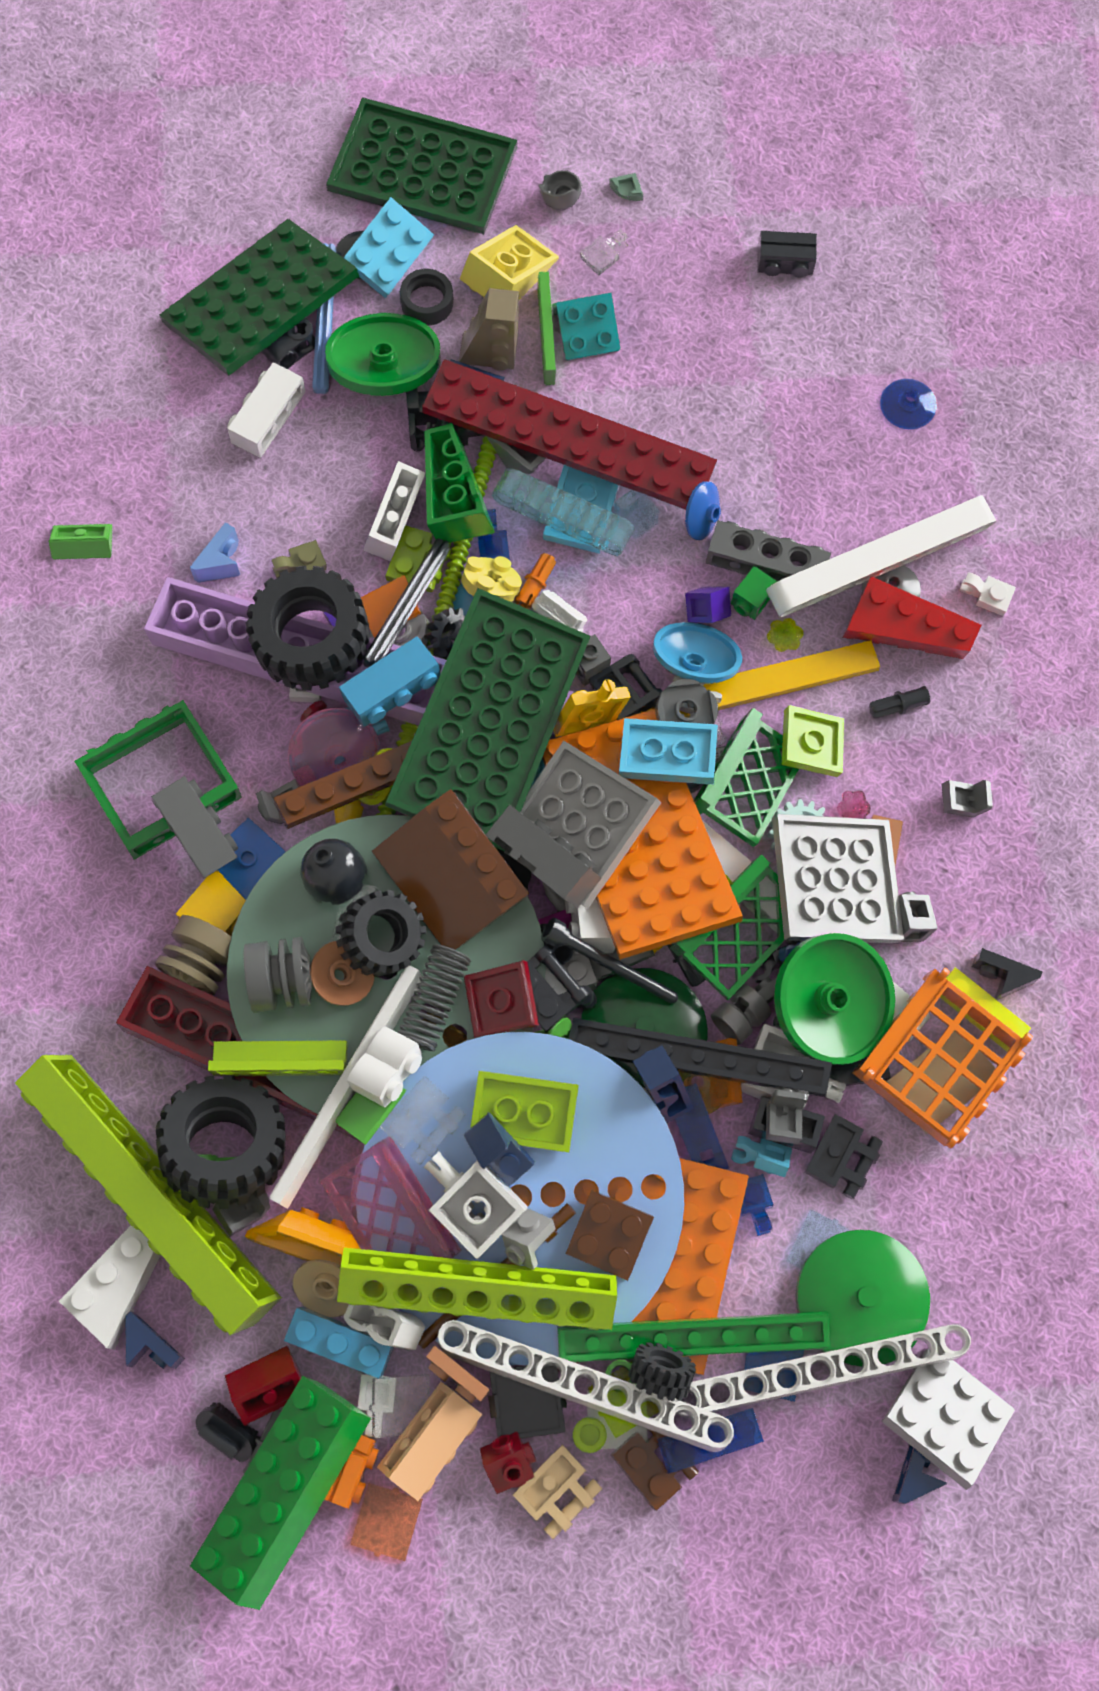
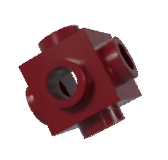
M518 1431L510 1435L499 1436L492 1443L480 1448L483 1467L496 1494L511 1488L521 1487L528 1480L535 1478L532 1463L537 1460L529 1441L523 1444Z

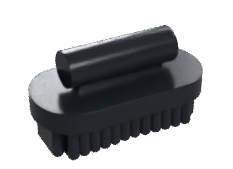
M213 1402L196 1417L195 1423L199 1431L198 1435L229 1459L233 1460L235 1458L239 1462H244L251 1457L257 1444L255 1439L260 1438V1436H257L258 1431L250 1425L248 1426V1424L244 1426L241 1419L234 1416V1413H231L220 1402L217 1404Z

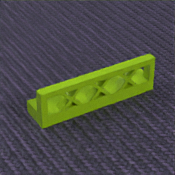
M347 1040L214 1042L213 1061H208V1071L214 1076L342 1075L347 1067L348 1042Z

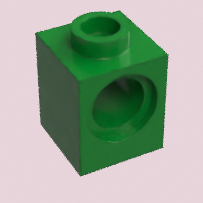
M754 566L733 592L731 605L741 616H749L755 620L770 601L766 589L777 581Z

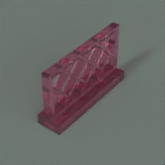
M391 1136L381 1140L367 1151L320 1180V1183L361 1249L373 1250L370 1240L372 1233L389 1237L386 1252H392L394 1239L410 1242L409 1254L415 1255L417 1245L429 1247L434 1257L454 1258L462 1251L452 1234L429 1211L433 1203ZM370 1156H373L379 1166L377 1179L360 1175L363 1161ZM356 1166L355 1173L347 1172ZM339 1176L353 1179L350 1196L339 1194L332 1181ZM359 1181L376 1185L372 1202L356 1198ZM381 1186L394 1190L397 1195L395 1208L378 1204ZM354 1204L371 1208L368 1225L355 1221L352 1216ZM377 1210L393 1214L390 1231L373 1227ZM399 1215L411 1218L415 1225L413 1237L396 1233Z

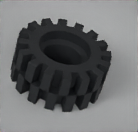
M652 1343L640 1344L636 1349L628 1377H631L630 1381L632 1384H637L636 1387L639 1390L645 1389L646 1394L650 1396L653 1393L657 1395L658 1399L663 1400V1397H666L668 1401H674L675 1398L680 1401L688 1395L696 1371V1365L691 1362L692 1359L688 1356L683 1357V1352L679 1350L677 1352L672 1351L673 1347L667 1346V1348H663L662 1344L656 1343L655 1346Z

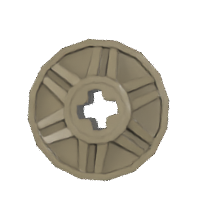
M182 915L171 933L173 939L181 947L166 944L162 951L167 956L160 955L154 965L161 972L214 996L219 988L214 981L221 982L225 977L215 964L227 966L232 937L199 918Z

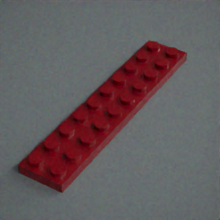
M446 359L441 364L422 409V413L685 510L695 487L703 481H710L717 459Z

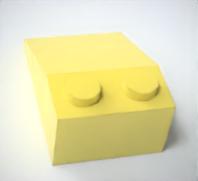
M515 225L470 251L460 280L467 284L471 290L485 297L489 288L519 291L520 300L538 281L539 272H547L558 260L559 256Z

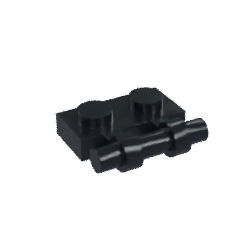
M835 1114L804 1173L831 1188L836 1186L840 1178L845 1180L847 1185L842 1194L854 1200L859 1189L863 1190L867 1182L865 1177L871 1165L876 1164L880 1157L878 1151L883 1141L871 1136L867 1145L859 1142L864 1129ZM852 1153L860 1157L854 1171L846 1167Z

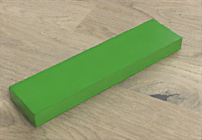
M539 272L537 292L543 381L545 385H555L556 365L549 272Z

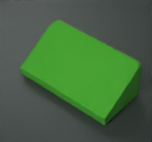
M112 524L54 525L49 538L52 559L111 558Z
M403 1088L398 1099L391 1101L385 1108L356 1092L335 1122L350 1135L366 1145L407 1090Z

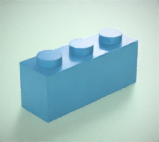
M416 636L339 686L345 703L362 726L365 727L370 723L374 724L382 720L386 713L394 707H400L408 703L412 696L420 690L431 688L436 684L441 673L438 662L419 637Z
M305 1307L296 1308L284 1339L285 1342L378 1379L384 1375L394 1347L377 1343L367 1332L357 1331L348 1324Z

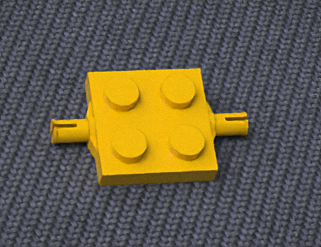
M605 680L597 691L587 692L581 690L571 694L561 710L554 727L555 737L569 735L616 721L631 698L627 687L615 688L613 681L607 680L606 682Z

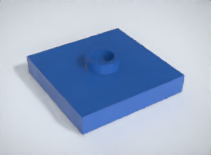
M249 817L230 834L239 848L235 851L237 858L218 869L245 900L262 875L286 852Z

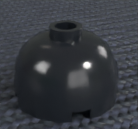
M324 839L315 843L306 851L301 862L300 875L305 889L317 902H331L332 905H340L351 900L361 891L364 886L362 881L365 874L367 875L368 869L362 855L349 842L340 839Z

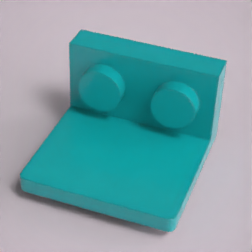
M612 292L551 304L553 315H558L566 360L609 353L621 349Z

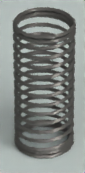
M432 945L430 950L432 955L428 956L429 962L425 963L427 969L422 970L424 976L419 977L421 983L416 984L418 990H414L415 997H411L413 1003L408 1004L410 1010L405 1011L407 1017L402 1019L405 1024H401V1030L397 1031L404 1037L418 1043L419 1048L427 1051H436L437 1042L411 1033L403 1027L414 1029L435 1039H440V1036L429 1030L413 1026L406 1020L417 1022L437 1032H443V1029L429 1022L416 1019L409 1013L417 1014L440 1025H446V1023L437 1017L418 1012L411 1006L419 1007L447 1019L449 1016L437 1009L421 1005L414 999L422 1000L429 1005L448 1012L452 1011L450 1007L437 1001L423 998L418 993H424L449 1005H453L454 1001L442 995L426 991L420 986H427L440 994L456 998L457 995L442 987L428 984L423 979H429L445 988L459 991V987L452 983L462 984V981L454 976L465 977V974L459 970L467 971L468 968L466 966H469L471 963V959L465 954L442 945ZM431 958L438 959L449 966L435 963ZM428 965H433L447 973L433 970ZM425 972H431L447 981L431 977Z

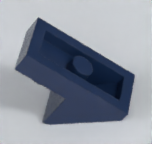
M490 1112L464 1134L482 1169L489 1165L508 1187L534 1166L535 1161Z
M130 1311L126 1316V1366L133 1368L143 1355L151 1349L152 1352L149 1357L158 1366L164 1369L168 1365L170 1368L176 1369L185 1358L139 1315Z
M910 1444L892 1501L898 1504L911 1502L947 1484L945 1481L922 1473L923 1467L928 1468L931 1461Z

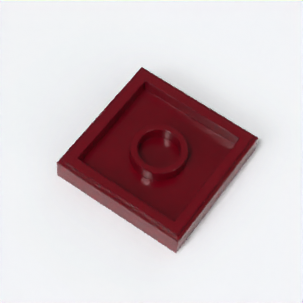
M522 960L465 975L464 982L474 1039L485 1035L516 1032L539 1026L527 961Z

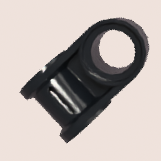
M304 318L261 352L271 363L274 362L289 369L298 360L315 349V337L312 334L313 327L311 322Z

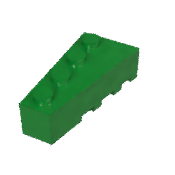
M453 424L424 430L427 526L434 538H440L443 541L447 540L451 543L495 533L466 450Z

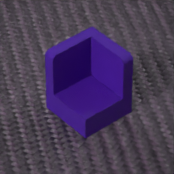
M705 586L685 593L687 622L714 623L731 616L729 587Z

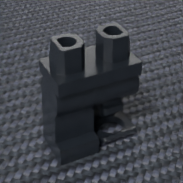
M418 388L406 392L411 449L416 452H420L425 448V431L420 430L416 426L427 425V430L452 424L422 413L423 404L429 391L418 392ZM453 424L464 446L469 445L468 437L482 436V434Z

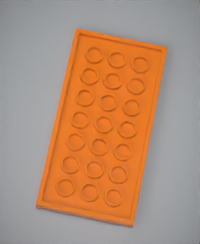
M655 709L626 717L628 719L657 720ZM624 718L549 740L542 757L545 767L562 742L565 741L619 774ZM627 779L656 797L662 803L596 897L619 959L621 960L742 922V912L687 784L683 782Z

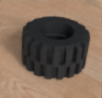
M381 890L364 895L346 907L347 911L342 913L338 919L342 923L336 927L335 934L341 935V939L336 941L337 948L343 946L345 952L340 955L343 960L350 959L352 961L349 965L352 969L360 968L362 969L361 974L367 976L374 974V977H379L404 969L411 965V961L418 958L420 953L417 950L423 948L425 940L420 939V936L426 934V926L420 927L419 921L424 919L422 913L416 915L414 909L417 905L413 901L407 904L405 902L407 896L401 893L394 896V891L386 890L381 893ZM373 915L386 919L393 928L394 943L389 952L378 950L368 939L367 924Z

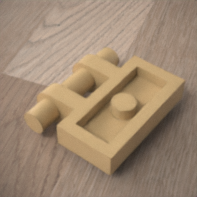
M561 1445L534 1472L535 1478L528 1480L512 1495L536 1521L546 1511L550 1514L553 1520L544 1530L554 1539L562 1530L566 1532L573 1525L571 1521L584 1507L588 1509L595 1502L593 1498L602 1490V1487L594 1479L584 1488L577 1482L586 1470ZM570 1489L575 1497L560 1511L554 1503Z

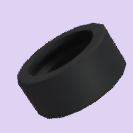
M424 268L413 271L402 281L399 293L404 315L418 319L430 326L444 321L452 312L454 304L453 288L445 274L438 270ZM428 286L440 290L443 293V300L435 306L426 308L412 303L410 295L414 290Z

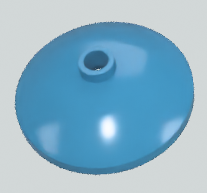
M681 622L667 625L657 632L653 641V652L657 660L667 671L681 679H692L701 684L719 683L735 676L742 664V653L734 640L723 632L703 624Z

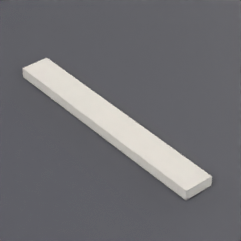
M409 965L402 972L270 1195L271 1200L287 1209L336 1128V1118L356 1093L347 1081L351 1070L367 1052L370 1043L384 1026L391 1030L395 1028L411 997H413L414 990L418 989L416 984L421 983L419 977L422 975L418 969Z

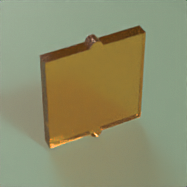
M368 1483L350 1545L372 1551L376 1557L382 1554L406 1561L423 1499L420 1498L417 1501L412 1496L399 1492L397 1487L391 1490Z

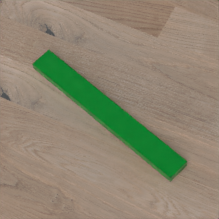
M827 1312L613 1323L612 1330H592L587 1327L567 1325L557 1326L558 1356L571 1362L633 1359L637 1347L640 1344L646 1345V1343H652L654 1346L656 1343L662 1344L663 1348H667V1346L673 1347L672 1351L677 1352L679 1350L683 1352V1356L831 1348L829 1314Z

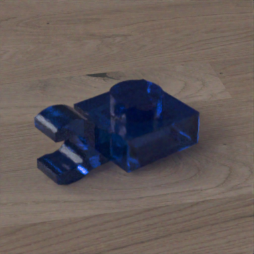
M489 509L487 511L495 533L477 537L479 556L493 559L501 556L510 560L507 531L497 529L496 509Z
M764 1174L748 1178L740 1215L742 1217L751 1214L757 1236L768 1234L773 1228L765 1210L772 1208L774 1204Z

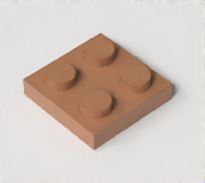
M436 1346L426 1356L431 1362L428 1367L429 1370L444 1382L449 1377L458 1384L455 1389L456 1392L471 1404L475 1399L482 1403L490 1393L486 1386Z

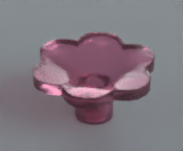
M848 790L842 794V801L838 804L837 810L842 818L866 819L871 807L866 801L863 791L853 792Z

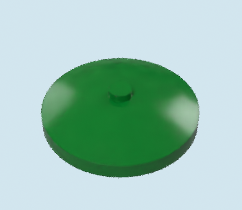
M375 313L352 319L332 333L325 348L326 364L331 376L340 385L349 390L373 396L396 395L418 388L433 377L439 368L441 360L440 342L435 332L418 319L396 313Z
M830 933L811 937L800 943L789 953L779 970L774 992L776 1015L788 1041L804 1056L810 1059L832 1062V1064L857 1062L871 1054L893 1022L895 988L890 971L878 952L868 943L855 936L844 933Z
M851 1230L826 1239L806 1258L797 1279L796 1308L798 1313L827 1312L829 1314L831 1348L820 1349L825 1353L924 1331L930 1312V1291L927 1278L920 1263L903 1244L880 1232ZM918 1340L912 1342L911 1348L917 1343ZM879 1349L877 1356L879 1362L883 1365L896 1360V1355L891 1349ZM849 1355L844 1359V1364L863 1367V1363L858 1356Z

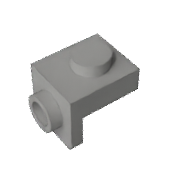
M527 1208L502 1234L506 1255L509 1260L516 1265H523L533 1270L538 1265L535 1251L555 1230L553 1219Z

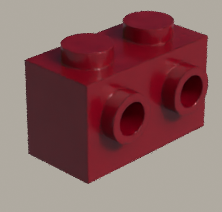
M288 1345L225 1375L232 1404L244 1426L284 1407L302 1377Z

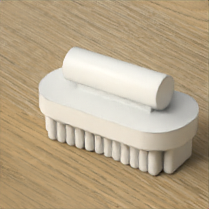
M550 590L542 591L540 596L534 600L532 607L538 614L578 631H584L583 627L587 622L586 616H583L574 607L568 605L554 592H550Z

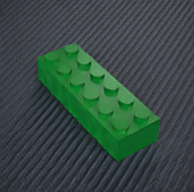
M302 1376L191 1562L190 1567L235 1605L260 1610L372 1418L326 1385Z

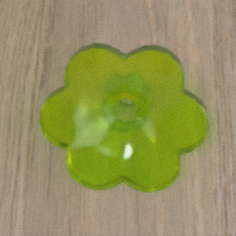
M785 618L783 621H772L770 625L771 630L767 633V640L774 644L775 649L779 652H785L787 649H798L800 647V639L804 635L803 629L796 626V622L792 618Z

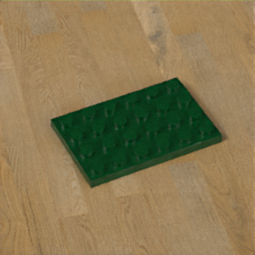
M362 97L327 180V191L384 206L391 197L412 215L485 234L517 150L518 140Z
M288 218L197 287L193 288L177 302L170 305L159 316L168 328L230 376L357 279L359 273L354 265Z

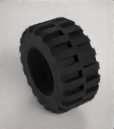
M306 566L296 567L294 572L289 573L288 570L280 572V577L275 580L272 577L264 583L265 589L263 591L259 589L254 594L253 600L255 604H250L246 613L249 618L246 621L248 640L262 669L267 671L269 676L276 682L282 680L284 686L292 689L296 685H300L302 691H311L312 686L319 685L320 690L329 687V682L336 680L337 683L345 680L344 674L347 671L353 673L359 667L357 659H363L367 652L366 645L370 641L366 612L359 593L355 591L353 584L348 579L342 580L341 575L333 570H330L328 574L325 573L324 567L313 566V570H307ZM313 610L323 611L337 619L331 633L317 644L299 647L287 644L281 640L286 624L300 613Z
M214 1075L204 1077V1082L197 1083L194 1080L186 1084L185 1092L181 1090L176 1091L171 1096V1105H164L160 1112L161 1120L156 1125V1147L162 1176L167 1178L168 1186L174 1192L180 1190L182 1199L189 1203L196 1199L198 1200L199 1207L209 1209L210 1204H218L219 1209H229V1203L237 1202L238 1206L249 1203V1196L260 1197L265 1193V1184L270 1186L276 1181L278 1170L282 1169L285 1160V1120L283 1114L280 1113V1106L275 1098L271 1097L268 1099V1091L261 1085L254 1088L252 1087V1080L243 1077L241 1081L234 1080V1075H224L223 1079H215ZM219 1122L237 1124L246 1129L253 1137V1143L243 1154L226 1161H212L202 1158L190 1148L189 1143L202 1128Z

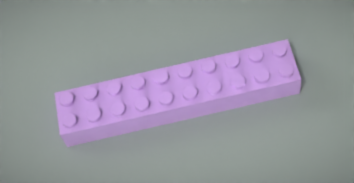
M170 577L166 578L144 627L152 645L276 682L269 676L267 671L262 669L248 640L246 621L249 618L246 613L248 606L255 604L254 602ZM296 615L284 627L281 640L293 646H311L324 640L331 633L334 626ZM370 637V641L366 645L367 650L375 638ZM393 644L387 655L401 646ZM433 656L439 664L441 673L447 660ZM357 659L359 667L353 673L347 671L344 674L346 679L340 683L334 680L328 683V688L320 690L319 685L312 686V690L307 692L345 703L339 686L367 669L363 665L364 660ZM436 684L429 689L420 690L412 696L408 703L400 707H394L386 713V716L419 725ZM296 685L295 688L302 690L300 685Z

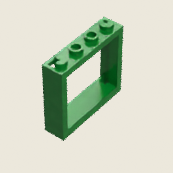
M184 700L171 707L165 706L159 714L152 718H144L138 721L134 728L125 733H117L111 736L107 743L96 749L86 750V755L74 761L133 860L176 835L171 831L163 817L130 836L93 774L185 723L222 782L221 785L199 798L207 809L212 806L217 813L242 798L238 786Z

